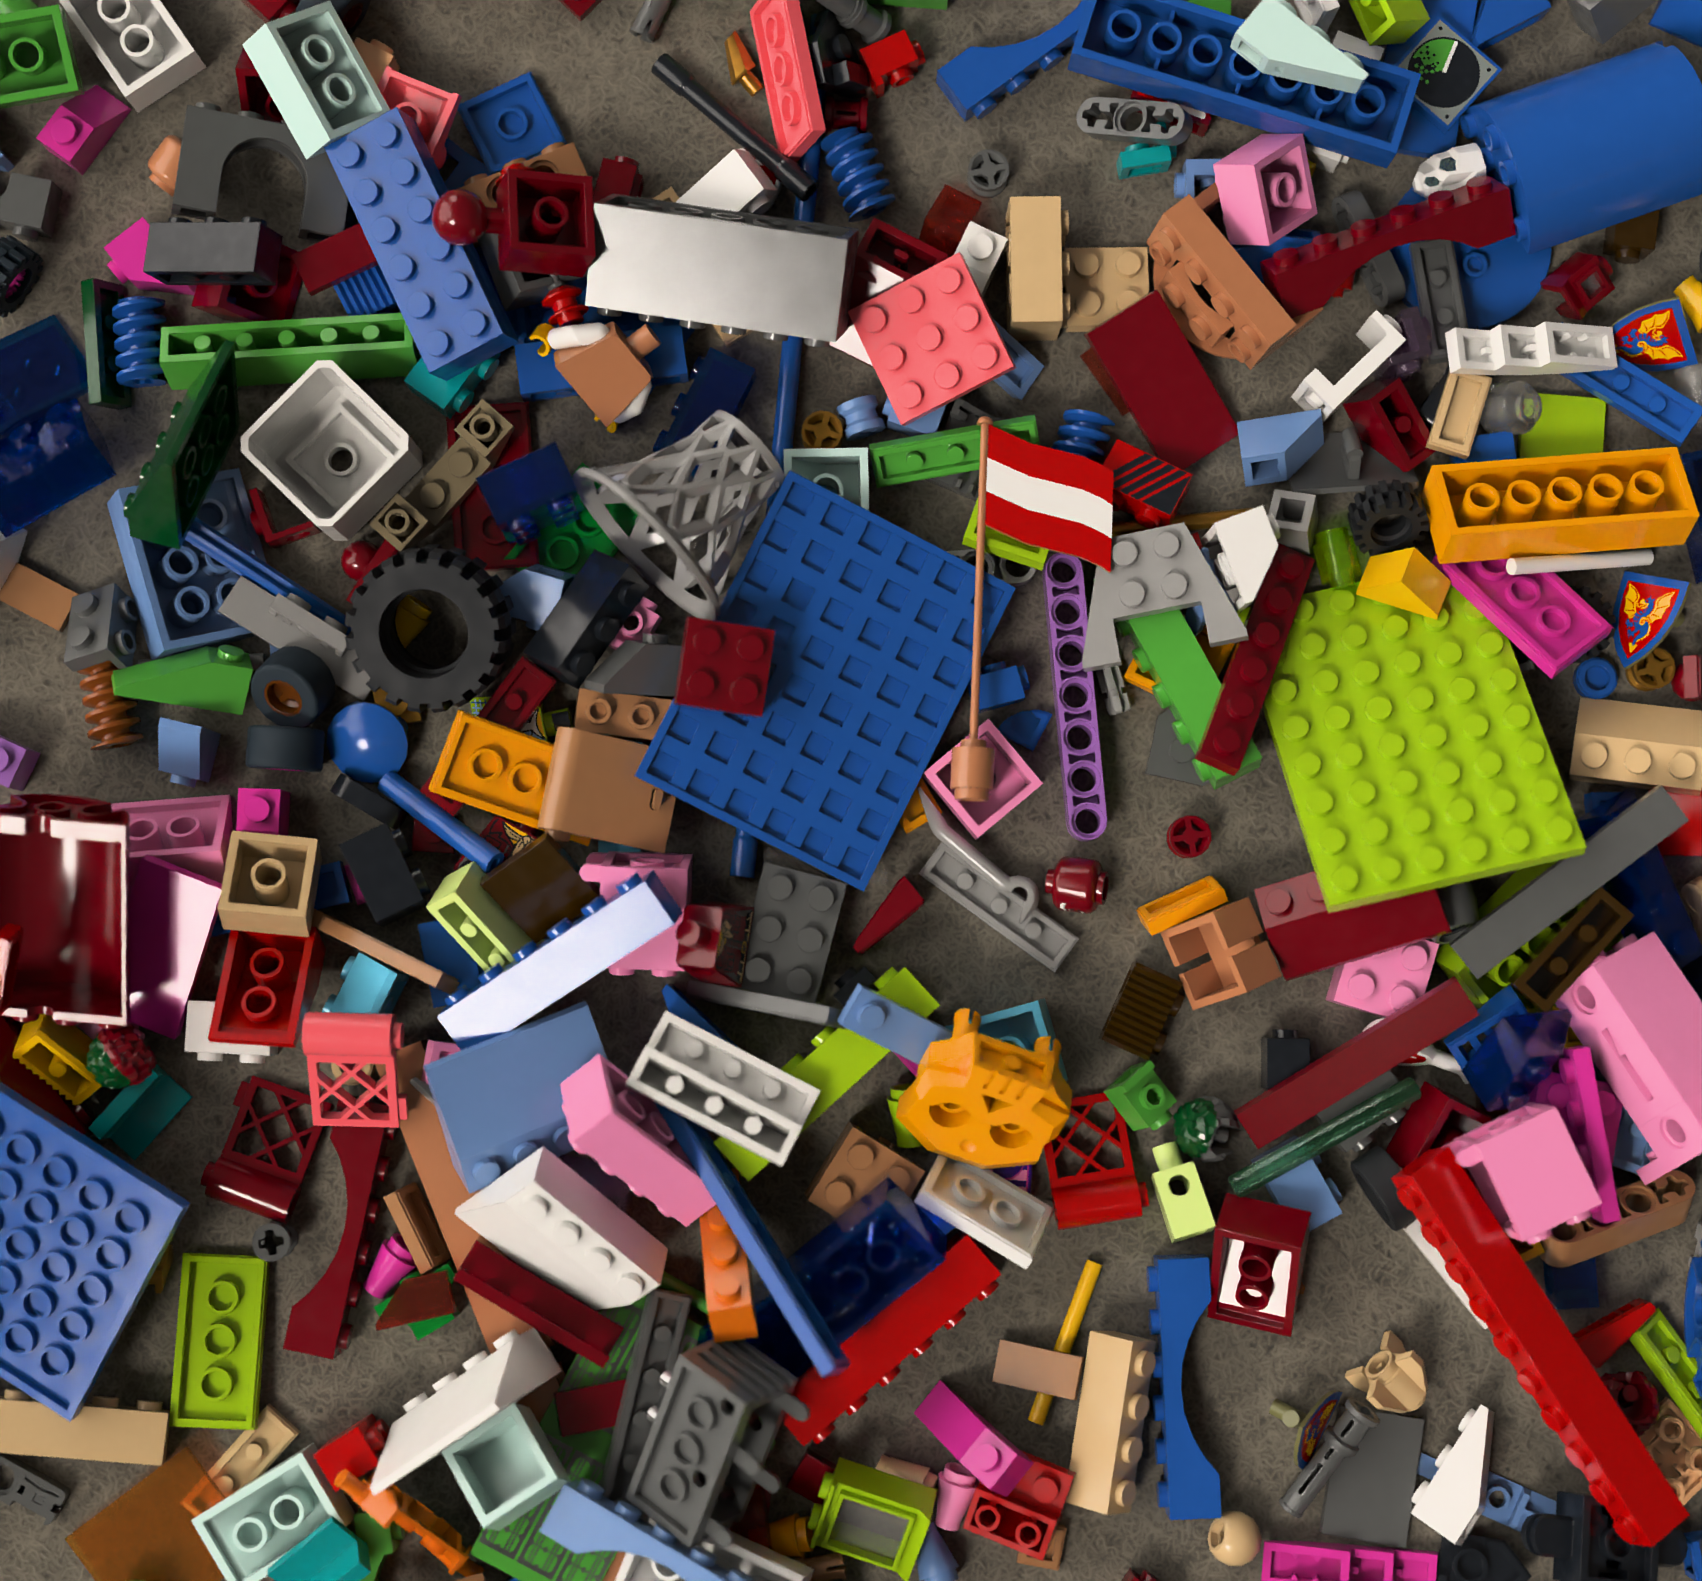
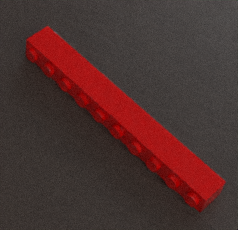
M1449 1146L1427 1150L1391 1178L1398 1189L1397 1196L1399 1200L1416 1216L1422 1226L1421 1233L1431 1246L1438 1250L1446 1262V1272L1454 1282L1461 1285L1470 1299L1469 1306L1472 1312L1485 1322L1494 1336L1493 1343L1504 1357L1509 1359L1517 1371L1519 1384L1527 1393L1534 1397L1540 1406L1543 1421L1558 1434L1566 1446V1456L1573 1465L1581 1469L1590 1483L1589 1490L1592 1496L1605 1506L1613 1518V1527L1617 1534L1629 1544L1655 1546L1685 1520L1689 1513L1463 1167L1457 1163L1456 1157Z

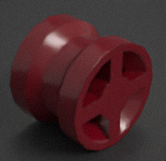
M1184 816L1175 820L1169 826L1166 833V842L1169 849L1176 856L1193 858L1203 854L1208 849L1211 843V830L1203 819L1197 816Z

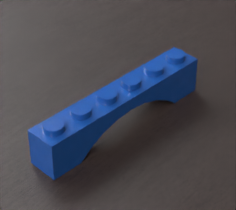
M1082 0L1076 9L1058 25L1037 37L1012 45L969 47L937 70L936 84L965 122L974 115L977 119L985 117L997 106L996 99L1006 92H1009L1010 95H1015L1031 81L1029 76L1040 68L1046 72L1063 59L1064 55L1062 52L1075 43L1088 0Z
M1204 1253L1153 1255L1154 1266H1147L1146 1278L1148 1292H1155L1156 1309H1149L1148 1320L1150 1335H1157L1158 1352H1154L1156 1364L1152 1373V1378H1159L1160 1395H1153L1152 1398L1154 1421H1161L1162 1438H1155L1154 1441L1156 1464H1163L1164 1481H1157L1156 1485L1158 1507L1165 1508V1512L1170 1520L1222 1518L1220 1474L1203 1455L1192 1436L1185 1416L1181 1392L1182 1363L1187 1343L1198 1318L1211 1302L1209 1257Z

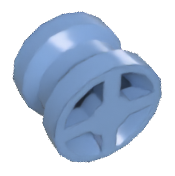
M875 395L857 397L837 406L838 416L844 419L846 424L844 435L847 441L865 438L877 434L886 428L884 420L877 415L876 407L878 401Z

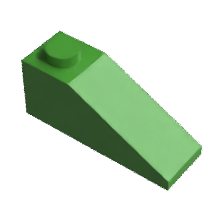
M220 645L219 648L205 646L114 670L111 680L113 693L116 696L243 715L253 667L249 653H245L236 646Z

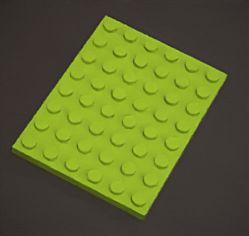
M1360 581L1302 595L1262 709L1328 913L1575 857L1585 853V841L1510 641L1454 586L1450 585L1437 620L1356 595ZM1246 607L1238 615L1243 624L1250 607Z

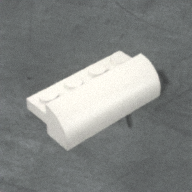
M668 1011L664 1012L651 1039L645 1046L625 1083L626 1087L780 1167L783 1166L820 1093V1090Z

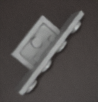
M240 576L218 612L277 649L297 646L310 650L319 656L330 668L335 685L359 700L364 701L371 690L366 685L371 678L365 670L357 673L352 664V661L358 657L355 649L347 650L345 640L347 635L345 634L348 628L329 616H326L324 620L316 617L309 612L312 606L295 594L289 593L286 598L278 593L275 597L243 576Z

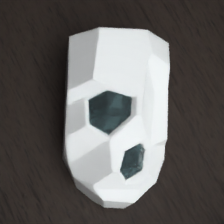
M1476 143L1452 147L1448 151L1434 154L1420 164L1412 183L1414 191L1428 199V196L1434 192L1441 190L1451 191L1465 186L1467 181L1474 177L1486 176V166L1482 151Z

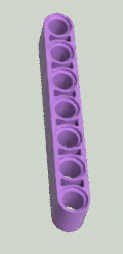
M1057 552L1048 559L1043 569L1042 580L1065 819L1070 835L1078 841L1088 842L1103 834L1107 826V812L1093 671L1084 672L1082 666L1088 625L1083 567L1078 557ZM1058 563L1068 565L1073 571V579L1066 583L1056 581L1052 576L1051 567ZM1062 604L1072 606L1076 610L1077 621L1069 625L1059 622L1055 615V609ZM1067 645L1076 647L1080 651L1081 662L1075 666L1064 664L1060 660L1059 650ZM1078 687L1083 691L1085 703L1082 707L1072 708L1065 703L1063 693L1066 688ZM1081 728L1086 731L1089 736V745L1086 749L1077 750L1070 746L1067 740L1069 730ZM1083 769L1092 775L1093 786L1091 790L1082 792L1075 789L1071 781L1075 770ZM1089 811L1094 814L1097 819V828L1093 833L1085 834L1076 827L1075 820L1079 812Z

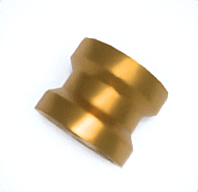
M820 410L806 417L801 431L802 441L806 449L840 448L843 440V428L841 421L836 415L829 411Z
M1656 647L1646 658L1629 669H1625L1626 678L1630 685L1637 690L1644 692L1654 691L1669 684L1673 679L1676 670L1675 661L1666 650Z

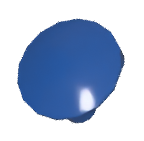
M351 702L334 716L328 727L327 746L331 759L341 772L354 780L368 783L379 782L386 773L390 771L397 773L405 762L408 752V726L403 718L395 716L394 713L379 704Z

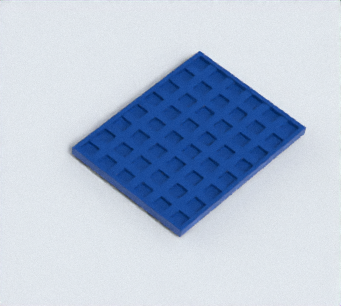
M789 470L720 605V616L714 620L775 630L763 716L756 718L673 705V698L634 776L861 891H865L972 677L976 567ZM985 571L981 657L1016 587Z

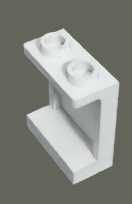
M1376 310L1369 316L1356 334L1371 351L1335 385L1315 368L1302 381L1291 397L1304 411L1321 409L1323 424L1406 341L1401 335L1403 332L1402 328L1391 316L1386 314L1382 316Z

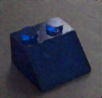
M1567 1009L1548 1011L1547 1013L1539 1012L1506 1016L1501 1019L1462 1069L1463 1074L1487 1111L1500 1109L1513 1111L1521 1108L1530 1100L1529 1094L1538 1083L1545 1080L1551 1074V1067L1564 1051L1571 1021V1014Z

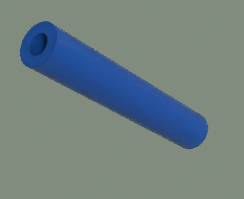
M390 771L382 777L378 784V790L471 862L475 861L483 871L489 873L502 864L504 854L420 792L419 789L398 773Z

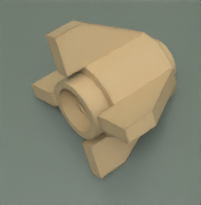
M1391 1330L1386 1331L1383 1334L1380 1345L1382 1351L1376 1353L1368 1361L1366 1367L1360 1366L1347 1370L1345 1378L1355 1388L1366 1392V1399L1376 1409L1397 1413L1415 1411L1424 1403L1428 1390L1424 1361L1413 1350L1406 1352L1402 1341Z

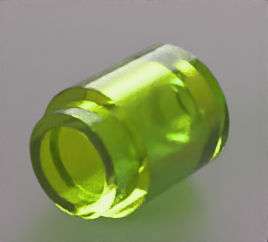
M1347 527L1334 528L1315 534L1316 544L1313 545V551L1321 584H1330L1332 591L1346 586H1356L1355 578L1362 576L1363 572L1354 538L1349 536Z

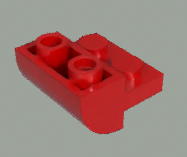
M1020 1450L1034 1464L1008 1497L991 1491L980 1481L975 1489L962 1528L1043 1561L1065 1509L1064 1505L1076 1472Z

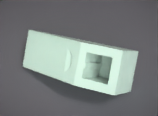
M1262 0L1235 32L1230 45L1234 51L1264 74L1356 94L1369 75L1364 70L1362 62L1356 56L1349 52L1342 53L1330 43L1329 36L1321 28L1315 25L1309 26L1297 17L1294 7L1285 0Z

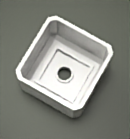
M317 360L241 436V452L318 528L334 541H349L423 467V452L412 438L332 360ZM340 450L350 451L353 456L351 467L341 472L333 470L331 465L333 455Z

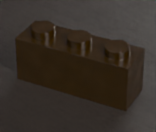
M1602 887L1598 888L1572 908L1507 982L1537 1009L1547 1013L1634 915Z

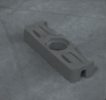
M0 1453V1465L9 1466L14 1473V1482L11 1487H0V1501L9 1506L17 1502L46 1518L43 1525H49L55 1521L70 1496V1489L10 1454Z

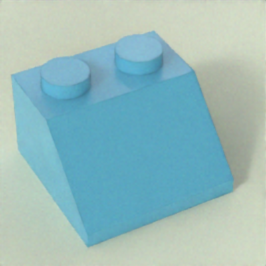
M359 951L357 957L350 956L340 974V979L345 981L338 995H330L322 1012L391 1014L410 975Z

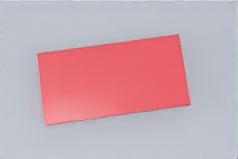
M758 0L749 12L777 149L784 156L797 163L826 131L799 0Z

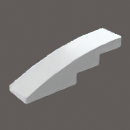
M1543 322L1536 327L1500 324L1491 330L1455 327L1445 333L1450 374L1543 375L1613 370L1618 367L1612 327Z

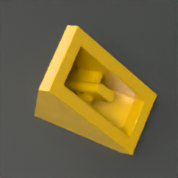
M1415 547L1371 556L1357 588L1356 595L1437 620L1451 581Z

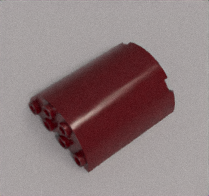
M64 794L10 795V804L0 805V929L7 923L23 926L22 929L24 930L11 1006L2 1016H13V1019L18 1022H32L38 1020L40 1014H47L53 1016V1020L59 1025L71 1026L81 1022L98 1023V1026L104 1029H118L127 1026L129 1023L130 819L125 810L112 812V803L89 797Z

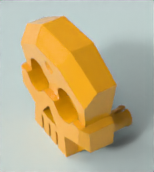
M970 1009L957 1010L953 1018L952 1037L930 1043L919 1062L916 1080L899 1097L896 1118L928 1151L981 1169L1036 1164L1039 1161L1044 1144L1058 1136L1070 1115L1073 1090L1063 1078L1059 1069V1057L1062 1049L1061 1042L1055 1038L1052 1051H1050L1051 1037H1039L1034 1042L1033 1052L980 1034L981 1015L974 1010L970 1024L968 1022Z

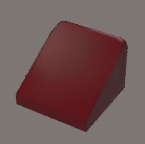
M807 1448L786 1487L812 1502L822 1505L824 1499L818 1497L824 1474L825 1472L833 1474L836 1464Z

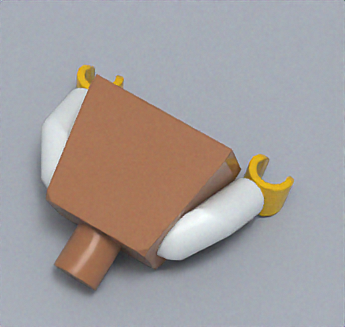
M614 321L605 325L595 322L557 328L550 324L542 323L529 336L530 340L539 339L543 341V344L537 350L538 355L541 357L547 356L552 349L557 350L553 353L555 367L595 413L594 420L598 421L600 419L607 427L606 430L609 433H614L619 423H623L643 412L652 388L651 380L653 378L650 365L644 357L661 345L659 338L647 324H644L627 337Z

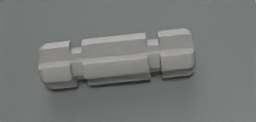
M1120 666L1095 670L1101 692L1107 695V699H1104L1107 713L1109 715H1117L1130 710L1132 705L1128 693H1123L1122 690L1126 685Z

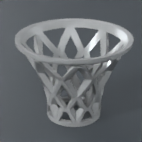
M723 410L714 412L691 435L637 462L598 469L595 466L591 467V469L582 467L573 474V483L583 504L622 554L674 603L693 616L708 620H716L720 616L719 597L727 577L730 562L747 525L760 506L782 485L785 479L779 463L765 444L745 424ZM734 431L738 432L749 445L737 448L731 441ZM718 441L717 447L712 448L715 442ZM760 456L769 468L765 472L756 467ZM735 463L740 466L739 470H733ZM699 465L692 483L685 484L695 466ZM718 469L716 477H711L712 471ZM662 473L653 484L640 485L650 474ZM674 476L671 483L667 484L670 481V479ZM594 481L598 482L602 486L596 489ZM741 490L740 496L734 499L735 492ZM709 494L704 519L691 522L700 496ZM626 503L638 514L630 537L618 525L604 504ZM672 504L668 524L666 525L656 514V511L659 507ZM650 526L655 530V532L647 533ZM726 529H727V531H728L729 534H728V536H727L726 539H725V534H726ZM709 531L707 554L697 561L690 552V543L693 539ZM667 543L677 555L674 580L661 571L641 550ZM698 583L706 595L707 601L688 592V589Z

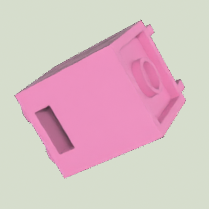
M608 851V853L592 852L586 858V864L580 869V877L584 881L600 882V895H603L605 900H608L619 893L616 886L630 875L638 872L642 878L654 870L684 913L685 906L692 902L693 854ZM683 913L673 926L606 968L609 969V973L626 976L634 974L635 970H652L653 976L673 977L677 975V971H685L677 966L676 963L679 943L676 937V930L682 922Z
M1529 1102L1454 1138V1141L1442 1146H1449L1456 1157L1457 1163L1467 1167L1478 1192L1506 1235L1522 1242L1527 1240L1528 1244L1540 1242L1553 1234L1551 1228L1565 1221L1567 1225L1579 1223L1592 1215L1590 1209L1602 1204L1562 1118L1554 1106Z

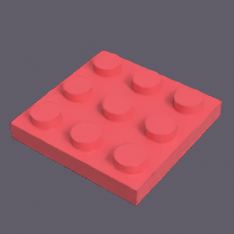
M960 252L848 311L899 422L903 426L1016 369L968 265Z

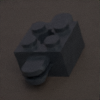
M1557 1491L1556 1514L1536 1513L1530 1515L1524 1521L1521 1529V1538L1525 1549L1538 1556L1554 1558L1553 1579L1559 1581H1658V1567L1668 1568L1682 1564L1688 1550L1687 1540L1683 1532L1677 1528H1674L1653 1547L1629 1544L1615 1531L1613 1527L1614 1520L1605 1506L1600 1504L1592 1494Z

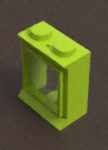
M839 1457L834 1473L825 1472L818 1493V1497L824 1499L823 1504L814 1503L807 1528L814 1530L810 1548L814 1549L815 1545L883 1567L897 1572L903 1581H908L931 1522L937 1489Z

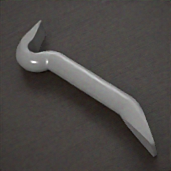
M918 787L917 790L929 826L934 835L999 890L1011 893L1016 887L1025 889L1027 898L1023 902L1019 923L1022 924L1038 906L1039 891L1035 882L1025 876L1016 875L1010 877L950 828L921 787Z

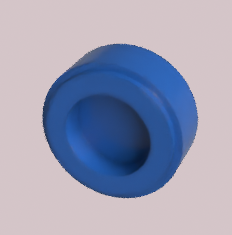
M1598 657L1581 662L1573 674V685L1576 691L1582 697L1590 699H1602L1609 696L1616 688L1618 680L1614 666L1609 661Z

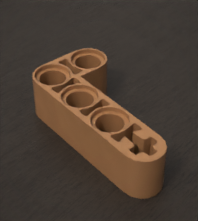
M1672 1170L1646 1186L1640 1180L1616 1189L1621 1221L1602 1223L1594 1220L1592 1215L1572 1225H1567L1565 1221L1551 1228L1553 1234L1540 1241L1545 1253L1539 1256L1546 1264L1552 1267H1569L1678 1226L1685 1222L1688 1217L1695 1194V1183L1687 1174Z

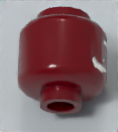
M1065 856L1058 861L1055 869H1048L1045 880V892L1052 894V900L1057 909L1089 914L1094 912L1098 905L1105 904L1109 890V873L1103 871L1099 861Z

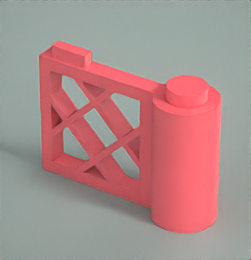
M305 1013L302 1026V1048L304 1055H307L313 1125L399 1128L401 1120L408 1119L407 1094L399 1093L396 1049H402L404 1044V1024L397 1022L395 1014ZM319 1062L335 1063L345 1072L333 1081L320 1070ZM366 1064H386V1074L376 1082L362 1071L361 1068ZM351 1077L368 1089L357 1099L341 1087ZM333 1094L348 1107L342 1112L324 1111L323 1101ZM376 1095L389 1106V1113L373 1112L364 1104Z

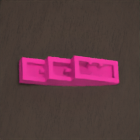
M1264 1540L1261 1581H1436L1438 1554L1435 1551L1311 1541Z

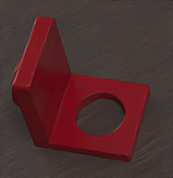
M257 487L248 490L255 510L249 512L253 527L258 535L264 534L266 543L274 549L321 533V529L312 521L277 532L265 494Z

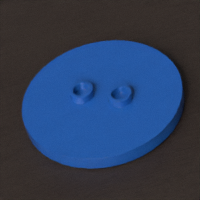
M1456 166L1449 167L1443 170L1448 172L1456 170ZM1426 177L1424 183L1432 187L1437 186L1439 180L1436 177ZM1412 186L1397 206L1405 204L1414 205L1427 199L1417 194ZM1513 236L1479 249L1453 241L1468 329H1475L1476 326L1483 330L1505 323L1521 312L1541 288L1540 282L1546 278L1551 260V247L1528 255L1522 242H1516ZM1410 243L1394 247L1390 251L1405 282L1406 292L1402 301L1409 309L1421 317L1409 253Z

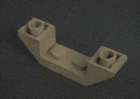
M481 399L454 429L460 435L458 440L405 499L397 493L369 525L399 552L411 548L440 528L454 510L492 470L515 427L484 399Z

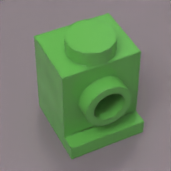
M1151 1060L1131 1065L1103 1091L1133 1131L1149 1127L1152 1130L1160 1128L1172 1118L1173 1115L1168 1109L1177 1102L1153 1070L1156 1066Z

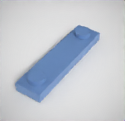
M859 983L837 1019L841 1026L919 1064L931 1042L950 1039L953 1032Z

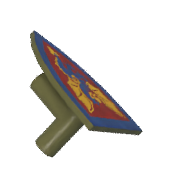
M1679 296L1636 308L1610 326L1613 328L1616 355L1643 371L1656 372L1698 365L1697 355Z
M1628 571L1624 572L1613 609L1616 622L1612 623L1613 629H1615L1613 636L1615 650L1624 669L1627 670L1646 658L1663 642L1673 627H1679L1683 624L1685 615L1681 611L1685 605L1692 583Z
M1339 1390L1329 1391L1314 1405L1308 1414L1277 1398L1272 1403L1269 1414L1282 1420L1287 1427L1298 1429L1294 1447V1463L1297 1467L1303 1469L1312 1459L1343 1392Z

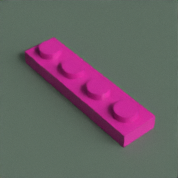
M1578 1045L1562 1048L1564 1058L1559 1059V1070L1563 1083L1565 1085L1569 1084L1572 1101L1567 1102L1566 1108L1571 1127L1577 1128L1579 1144L1575 1145V1148L1602 1204L1590 1209L1594 1220L1602 1223L1621 1221L1590 1047Z

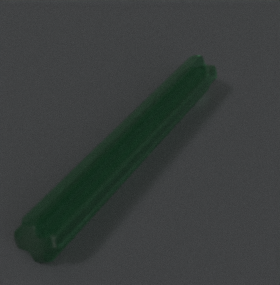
M1405 1078L1230 1175L1228 1181L1233 1192L1238 1197H1244L1415 1102L1422 1096L1418 1084L1413 1078Z

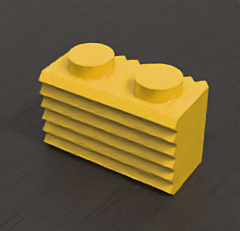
M40 1014L38 1020L23 1024L12 1053L13 1059H19L20 1064H26V1069H32L33 1074H39V1079L46 1080V1085H52L53 1090H59V1095H66V1100H72V1105L81 1104L101 1087V1084H98L95 1080V1075L86 1069L89 1044L93 1041L74 1025L64 1026L57 1024L53 1020V1016L47 1014Z

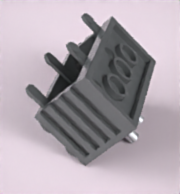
M714 1339L680 1353L673 1372L667 1370L660 1376L659 1382L666 1387V1391L660 1407L652 1406L647 1411L646 1418L653 1425L625 1498L688 1548L699 1544L702 1537L705 1540L711 1537L723 1547L732 1544L734 1538L728 1528L732 1526L734 1521L736 1523L742 1521L756 1484H760L771 1493H775L781 1488L780 1478L768 1470L764 1464L785 1411L800 1422L807 1420L810 1416L809 1407L792 1395L798 1378L745 1339L714 1343Z

